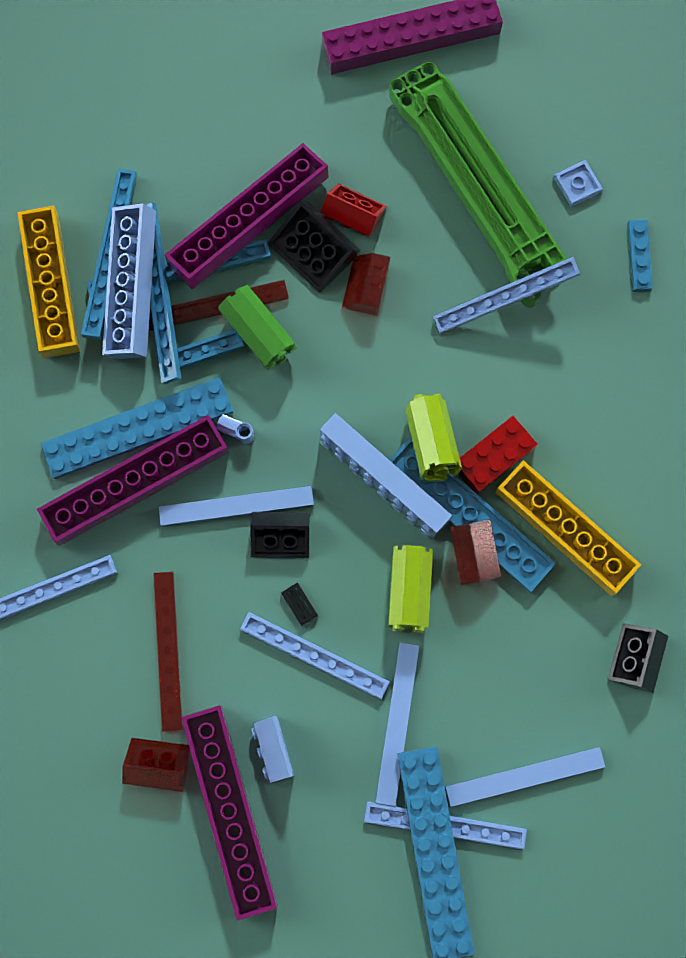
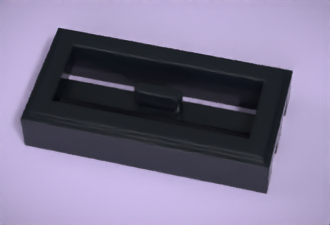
M298 582L281 592L301 626L318 616ZM295 588L300 593L312 615L309 616L293 591ZM290 592V594L292 595L293 599L295 600L298 607L305 616L304 620H302V618L300 617L299 613L297 612L294 605L287 596V593Z

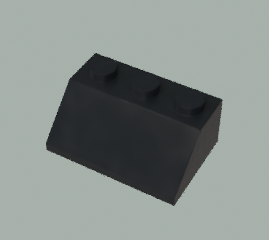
M252 512L250 523L251 557L309 558L310 513Z
M623 623L608 680L634 689L654 693L668 635L657 629Z

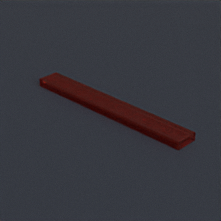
M285 280L250 287L264 305L289 299ZM233 291L172 305L173 323L178 325L222 315L218 307L229 295L232 297L236 293ZM151 310L149 314L148 331L154 330Z
M174 572L154 573L162 731L183 730V722L181 718L182 704Z

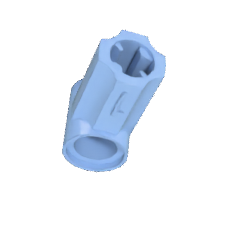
M222 415L217 422L216 428L219 432L238 439L243 444H249L255 438L253 428L248 423L239 422L226 415ZM249 430L250 434L247 437H242V431Z

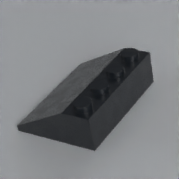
M300 201L268 242V245L318 292H321L360 252L346 236L314 206L306 201Z

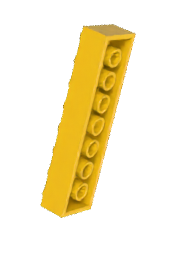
M55 206L17 212L38 351L43 358L81 352L59 214Z
M524 460L495 491L501 499L610 596L616 594L641 566L635 558Z

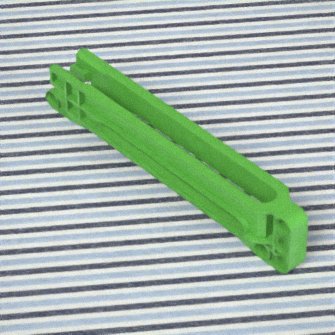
M426 62L393 79L389 87L390 100L399 114L418 133L502 263L509 283L529 276L528 272L537 267L541 271L566 260L567 258L471 112L449 79L440 73L436 65ZM541 292L533 295L535 299L527 297L520 301L525 307L532 308L537 305Z

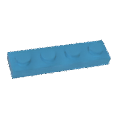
M629 220L628 236L632 290L651 291L653 286L648 221Z
M231 330L177 348L180 369L244 348L242 339L235 330Z

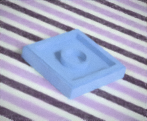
M586 160L553 176L570 207L603 191Z

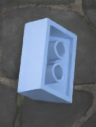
M273 716L254 723L255 728L251 729L254 740H259L260 747L257 748L260 760L264 759L266 767L262 768L265 780L269 779L271 783L294 776L278 717Z

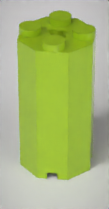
M441 394L415 395L413 400L408 403L405 411L421 478L425 477L428 482L444 481L449 474H452V477L460 472L462 466L446 401L442 398Z
M403 545L402 550H398V546L393 547L388 627H392L394 632H403L405 629H411V633H423L425 629L429 628L433 549L429 548L427 552L426 547Z

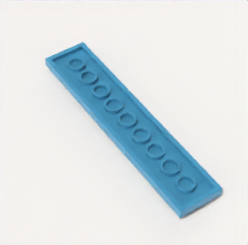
M218 377L42 442L41 446L52 477L57 479L167 438L207 415L213 421L222 415L233 413L222 381Z
M412 437L390 458V461L452 515L449 522L528 592L531 593L556 564L457 476L452 477V474H449L446 480L434 482L426 481L425 477L421 478Z
M438 747L397 753L432 958H460L474 955Z

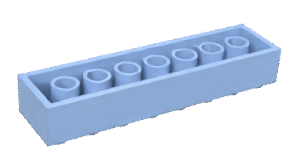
M143 203L112 208L102 355L114 359L147 357L156 210Z
M335 413L320 429V443L326 449L331 448L338 460L348 463L350 465L349 469L356 475L359 473L369 487L374 486L381 498L391 501V506L399 513L402 511L406 515L408 522L412 525H418L421 528L420 532L425 537L434 539L449 523L452 515L340 416Z

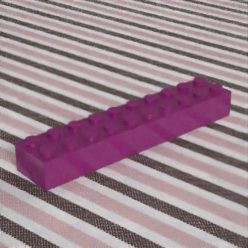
M453 0L322 32V46L332 75L501 33L503 20L496 0Z
M302 143L164 255L168 267L186 285L194 289L329 178L328 165Z
M207 415L37 508V511L54 543L61 546L226 455L229 451L210 416Z
M219 705L181 717L236 920H242L276 909L278 903L223 707Z

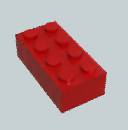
M512 416L460 457L462 469L458 474L478 495L535 450L538 444L519 421Z

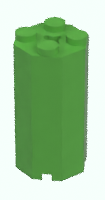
M248 284L234 291L236 294L232 297L229 295L220 304L218 309L261 364L269 371L276 364H282L287 359L286 355L291 354L298 347Z

